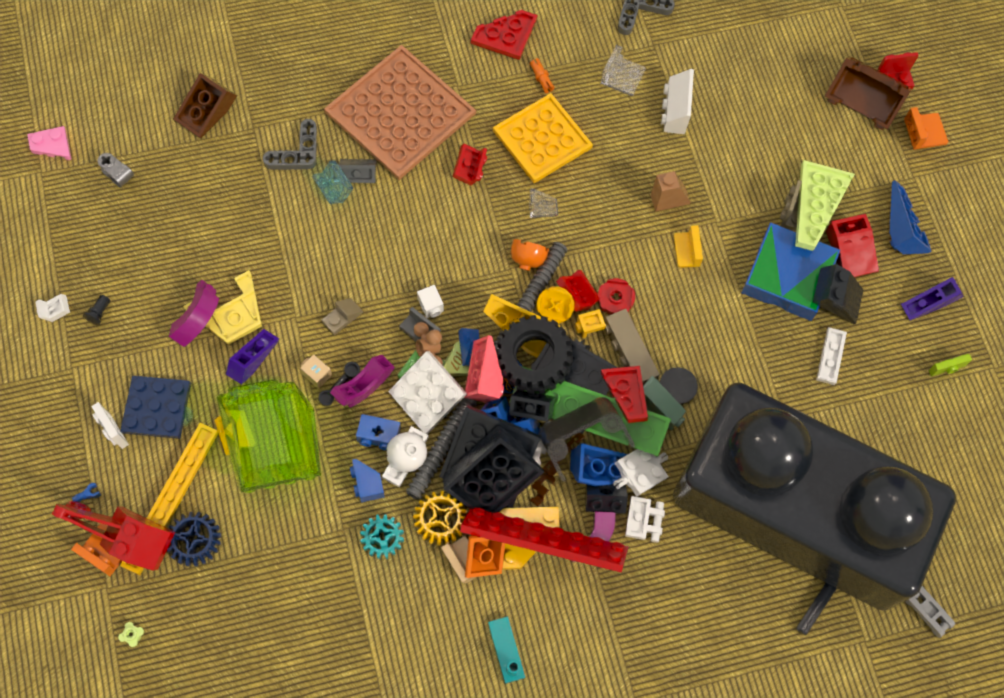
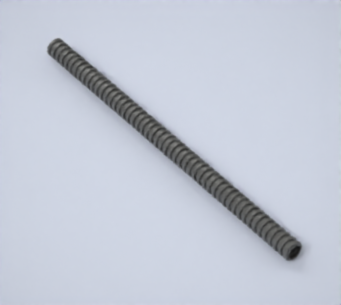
M553 242L546 260L539 266L530 284L525 289V293L522 294V298L516 304L517 306L532 312L531 309H534L535 304H537L539 295L545 290L548 281L551 280V277L557 270L556 267L559 266V263L568 251L564 244ZM503 330L500 331V336H497V341H494L495 350L498 349L497 343L499 339H502ZM463 398L458 403L459 405L455 406L456 410H453V415L449 417L450 420L446 422V426L443 427V431L437 437L438 441L434 442L435 446L431 447L428 457H426L422 467H419V472H416V477L412 479L413 483H410V488L406 489L409 496L417 500L422 499L421 495L425 494L424 490L431 483L430 479L435 477L434 473L438 472L437 468H440V463H443V458L447 456L446 452L448 453L450 450L449 447H451L465 407L467 405L476 407V402L478 401Z

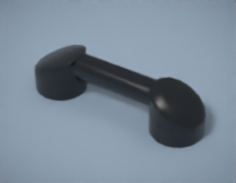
M348 362L343 369V375L329 390H324L319 394L318 401L322 406L332 405L334 396L330 392L335 386L344 384L359 374L360 367L356 362Z

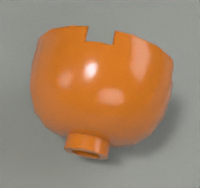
M513 239L511 246L512 259L520 265V269L530 271V268H538L542 265L549 252V248L528 241L521 243V240Z

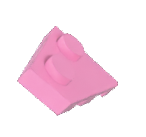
M64 126L27 134L32 153L46 154L50 157L61 156L66 160H71L67 133Z

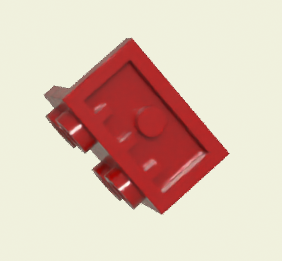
M918 52L887 55L883 58L877 70L913 89L915 85L910 70L919 56Z

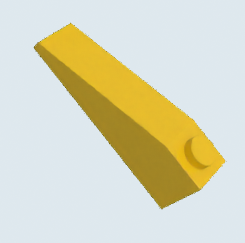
M493 294L490 295L483 310L503 331L504 329L509 330V324L513 321L516 324L519 323V318L525 317V320L530 319V315H536L537 319H541V316ZM531 340L523 344L521 348L526 353L538 358L547 342Z

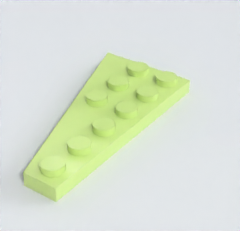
M803 160L800 171L802 183L798 199L796 247L811 251L815 249L854 177V173Z

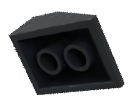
M837 264L820 268L813 303L852 324H856L864 290L852 273Z

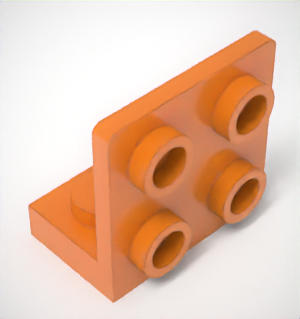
M918 107L910 108L904 118V122L913 149L947 145L948 139L939 113L921 115Z
M102 523L98 526V528L105 531L108 525ZM93 533L83 546L78 543L73 546L72 551L109 577H111L122 562V560L108 554L100 545L102 537Z

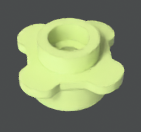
M128 622L118 638L121 642L125 641L129 643V646L135 647L144 634V630L141 627H135L132 622Z

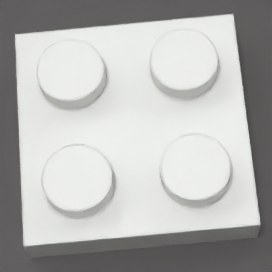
M99 402L91 406L95 411L92 415L96 422L103 427L102 432L114 446L117 444L122 449L128 446L129 443L120 432L111 414Z

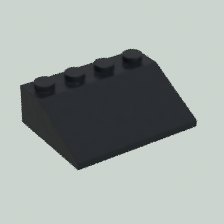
M498 425L443 475V486L446 492L469 509L482 508L485 511L495 513L500 512L541 476L544 470L510 433Z

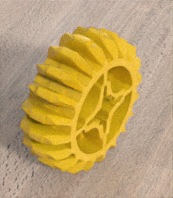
M440 491V496H436V492H432L433 498L425 495L426 502L420 500L419 505L421 507H415V511L419 514L413 515V519L418 520L414 523V527H420L417 530V534L424 533L422 536L423 540L430 537V544L434 543V539L437 540L438 546L441 545V540L448 544V538L455 542L456 536L454 534L462 536V532L459 529H461V524L466 517L463 515L467 514L466 509H461L464 504L461 502L456 504L458 500L456 498L451 499L452 495L449 493L447 497H444V491ZM436 504H445L451 508L440 509ZM430 508L433 517L425 524L424 515ZM456 513L457 522L451 529L448 520L452 517V514ZM437 514L441 515V517L444 515V522L437 521ZM440 527L444 530V533L434 532L430 528Z

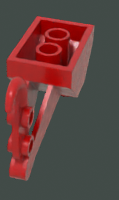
M69 501L66 505L56 504L52 512L53 516L102 537L100 545L108 554L126 563L152 571L159 569L175 534L174 531L123 506H117L112 517L91 512L89 506L75 501ZM79 519H88L108 525L105 531Z

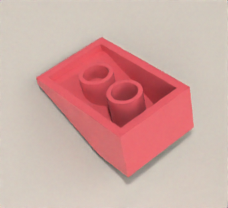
M487 335L475 340L473 343L465 387L467 395L464 398L484 403L500 399L504 391V386L502 385L503 376L499 367L493 338Z

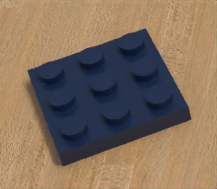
M132 376L120 432L122 434L180 439L192 383L187 380Z

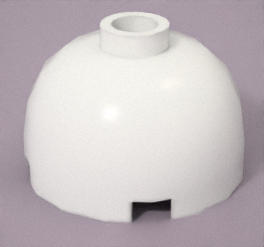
M400 433L393 437L387 445V460L399 472L415 471L426 460V443L415 433Z

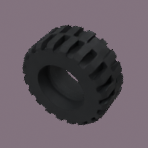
M530 315V319L525 320V317L519 318V323L516 324L513 321L509 324L510 329H504L502 339L498 340V349L496 350L503 377L507 379L512 387L516 386L517 390H526L534 394V391H539L540 394H543L546 389L550 388L551 391L556 389V384H562L565 381L564 377L569 375L571 371L570 366L573 363L571 341L569 336L566 335L565 329L562 326L559 327L558 322L554 320L548 321V317L541 316V319H537L536 315ZM531 340L545 341L553 349V359L547 366L539 370L525 369L517 362L516 354L519 348Z

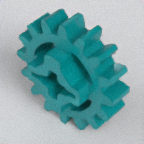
M386 514L383 519L376 515L375 521L369 518L370 524H363V528L366 531H360V535L365 537L360 540L361 544H366L363 547L364 551L370 550L369 555L371 557L377 554V559H380L381 555L388 559L389 553L395 556V549L401 550L399 542H404V538L400 537L404 534V531L402 529L398 530L401 527L400 522L394 524L395 518L392 517L388 520ZM383 524L388 525L393 529H387L383 526ZM376 526L375 531L369 535L370 531ZM381 533H384L385 540L381 541L379 538ZM391 540H395L394 543L388 548V545L391 542ZM376 544L379 547H381V549H376L372 545Z

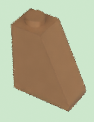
M675 171L656 176L650 195L655 212L691 203L686 187Z

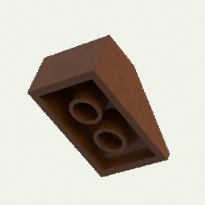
M200 73L173 120L199 138H202L229 111L237 95L211 77Z

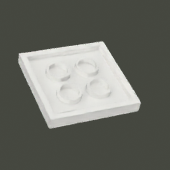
M426 351L388 391L425 434H429L467 395L464 389L430 351Z

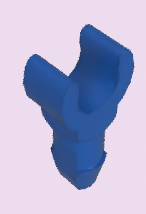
M91 483L87 486V489L75 495L72 500L80 502L84 499L98 498L101 494L99 491L91 493L92 489L97 487L96 483Z

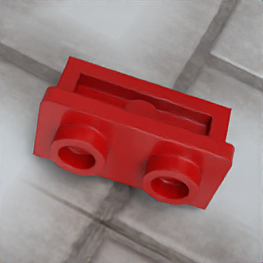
M462 144L452 177L471 186L475 182L480 181L483 176L482 167L487 161V149L483 148L479 151L467 144Z
M577 270L572 276H562L556 281L559 287L566 289L572 295L575 311L589 310L600 300V297L582 270Z

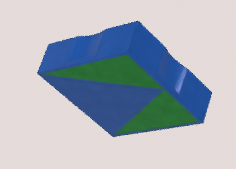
M770 222L741 293L764 303L779 306L789 313L812 321L819 309V305L813 303L820 268L834 265L840 250L822 242H818L813 251L796 247V232Z

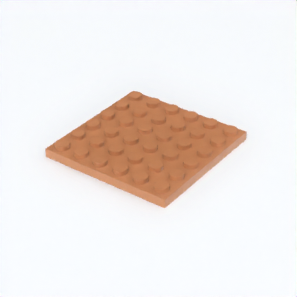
M402 45L324 108V112L398 180L404 177L476 114V110Z

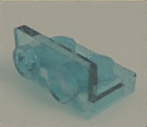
M335 160L329 161L322 173L312 176L329 204L344 203L353 190V186Z

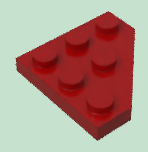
M519 10L514 15L497 18L492 23L486 25H478L471 38V44L520 60L538 15Z

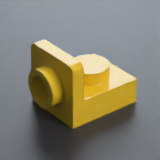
M600 309L578 315L577 322L575 323L576 331L578 334L581 333L582 339L586 338L587 334L603 330L606 327Z

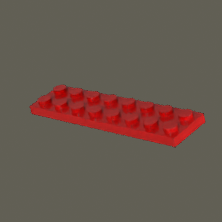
M482 508L470 509L460 529L462 533L621 573L629 546H625L620 542H609L600 537L592 538L584 536L580 532L572 533L564 531L559 527L552 528L544 526L539 522L532 523L524 521L519 517L512 518L504 516V514L499 512H488Z

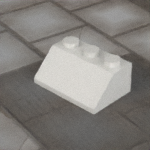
M689 69L669 77L668 84L664 85L663 94H666V99H663L662 109L665 110V114H662L661 125H664V132L685 134L691 117L694 69Z

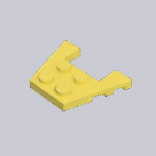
M249 270L234 278L243 294L215 309L205 326L227 345L262 327L252 275ZM192 302L184 305V309L187 310Z

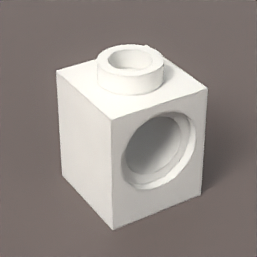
M435 285L417 291V299L426 318L439 316L444 311L443 302Z

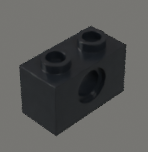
M517 390L511 395L509 415L548 422L553 416L555 397Z
M586 484L584 498L586 512L597 511L626 514L628 499L626 484L619 489L614 484L602 486Z

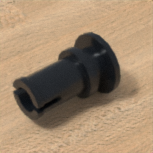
M100 295L94 306L90 307L88 312H84L83 317L94 325H100L101 321L99 319L103 317L102 313L111 300L104 295Z

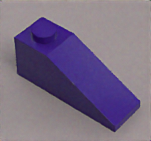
M951 277L901 305L911 321L948 306L964 296L954 278Z
M263 329L229 358L226 375L242 385L255 373L278 343L279 338Z

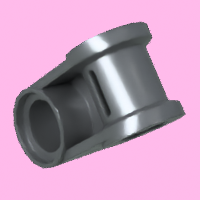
M103 153L98 157V164L102 172L118 187L121 188L134 176L132 170L112 154Z

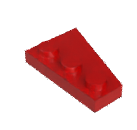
M640 366L601 369V375L627 423L648 421Z

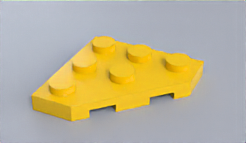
M559 507L503 508L499 512L504 514V516L519 517L524 521L539 522L544 526L552 528L560 527ZM505 544L502 570L522 569L537 551Z

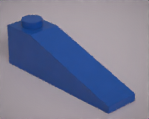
M895 180L892 182L890 236L892 240L890 244L894 250H898L903 255L930 253L932 250L924 231L921 232L917 225L920 221L911 210L913 206L904 187Z
M581 443L571 450L570 470L578 483L592 486L614 484V481L621 478L620 471L614 463L628 454Z

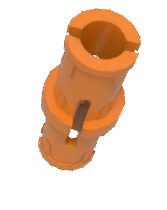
M539 58L535 59L537 63L533 59L529 65L535 73V79L540 82L545 93H549L548 89L552 92L555 87L548 77V71L543 68Z

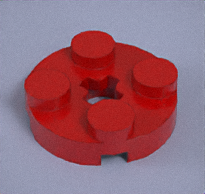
M612 278L599 288L598 296L600 300L598 304L601 311L612 315L624 309H627L629 312L633 307L635 291L633 287L631 288L628 285L627 281ZM617 293L618 297H621V299H618V301H616L611 296H614V294Z

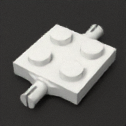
M639 449L631 452L614 463L621 474V478L614 481V486L617 485L616 488L619 489L627 484L636 496L641 495L669 477L661 466L662 462L668 460V455L665 456L666 453L663 452L656 457Z

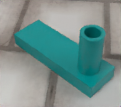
M508 616L488 622L505 684L524 679V670Z

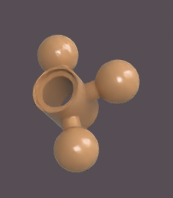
M424 322L417 323L414 326V333L416 336L421 337V339L416 341L418 355L421 357L426 351H430L443 365L442 359L435 355L441 350V333L438 330L429 331L428 325Z

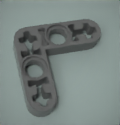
M625 0L618 23L619 33L623 35L632 33L638 9L670 15L674 10V1L652 0L654 4L648 5L645 2L646 0H634V4L630 3L631 0ZM629 9L632 10L634 14L628 15L625 13V11ZM625 21H629L627 28H624Z
M305 119L301 122L299 151H268L263 155L264 166L271 170L314 168L317 162V126L315 121ZM308 126H311L310 135H307L306 129ZM306 141L313 142L311 147H305L303 144ZM293 157L295 160L292 163H286L285 159ZM270 158H274L272 163H269Z

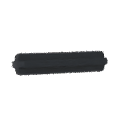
M825 583L796 627L799 633L803 635L808 634L837 588Z

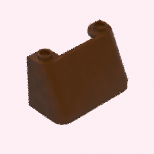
M848 56L825 97L828 98V102L834 105L842 103L871 118L875 122V127L884 130V128L888 130L911 92V88L873 67Z

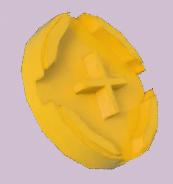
M551 286L539 295L537 310L542 316L548 317V320H554L560 324L571 317L574 311V300L566 289Z

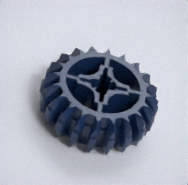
M189 512L188 518L182 514L181 521L174 519L175 527L169 525V529L174 531L175 534L167 552L173 553L171 558L173 560L178 559L177 562L180 565L185 562V565L190 567L192 561L195 567H198L199 561L206 564V557L210 560L213 559L211 552L218 553V549L215 546L221 545V542L216 540L222 537V534L217 532L220 527L215 525L216 521L214 519L209 520L208 514L202 517V513L197 512L194 517L193 512ZM200 525L208 528L209 538L201 535ZM191 526L189 531L182 532L185 528ZM195 536L198 538L197 540H193V542L189 540L193 539ZM178 540L186 543L187 554L180 551ZM200 546H206L202 551L196 553Z

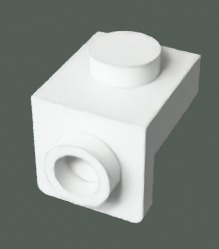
M63 294L47 302L42 300L35 302L39 318L53 322L70 313L67 297Z

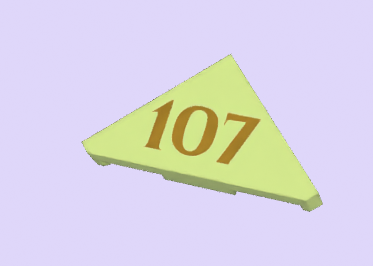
M460 341L454 344L451 353H449L443 365L451 376L468 375L469 367L462 366Z

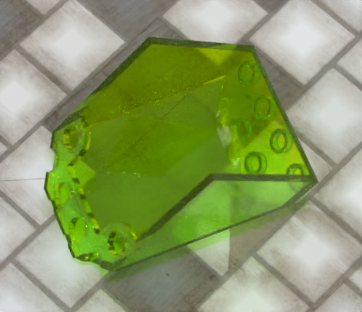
M267 380L234 386L228 389V393L217 396L235 479L241 493H251L261 488L270 489L276 485L293 484L299 480H312L317 476H321L314 408L295 382L278 383L277 380Z

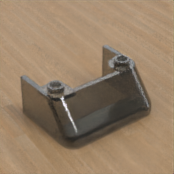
M599 397L540 428L539 435L541 436V441L562 483L566 482V479L557 462L564 459L568 453V447L564 440L599 422L608 433H616L621 430L629 448L635 447L622 418L608 398Z

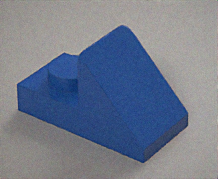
M461 328L458 333L462 366L469 367L473 343L475 340L480 339L479 330Z

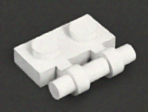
M631 496L625 537L645 540L646 533H651V541L658 543L663 530L661 522L665 515L663 510L664 503L656 502V507L652 508L650 507L651 499ZM649 515L654 516L653 526L648 525Z

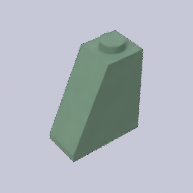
M651 376L643 386L647 410L671 418L669 430L672 431L675 426L679 428L685 421L683 416L686 410L655 377Z

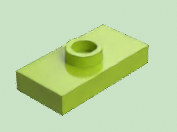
M965 354L935 363L929 369L931 377L945 372L952 374L958 371V368L965 367L972 361L970 354Z

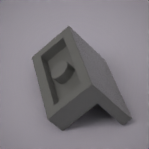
M340 159L338 165L339 183H376V159Z
M413 307L409 309V316L399 326V329L415 342L421 339V337L416 336L414 333V326L419 322L426 323L429 331L438 330L441 333L440 328Z

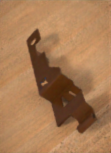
M578 432L542 468L544 474L531 486L537 491V496L530 499L533 504L539 506L544 501V496L549 491L542 485L546 479L555 486L554 482L556 479L554 475L557 473L558 464L568 454L566 450L571 453L570 450H573L571 445L574 442L578 444L585 437L583 434Z

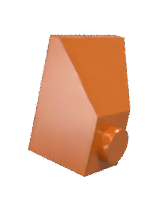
M470 535L465 577L472 578L502 574L505 543Z

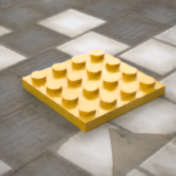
M552 93L493 127L495 135L533 183L538 182L593 147L590 140Z

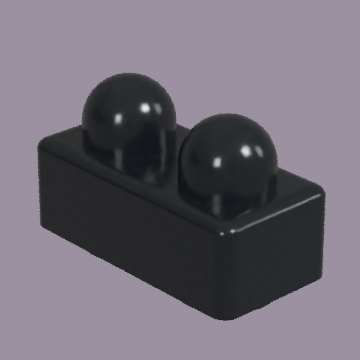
M733 383L724 392L713 410L673 491L674 502L680 508L883 611L889 610L919 593L956 504V494L949 485L744 383Z

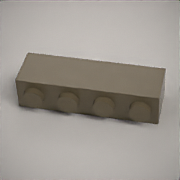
M627 309L605 317L606 327L603 330L606 335L610 336L612 348L620 356L621 366H640L643 386L651 376L658 380L660 374Z

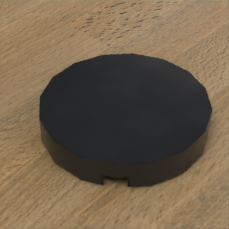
M671 368L660 379V384L680 405L692 401L697 393V380L685 368Z

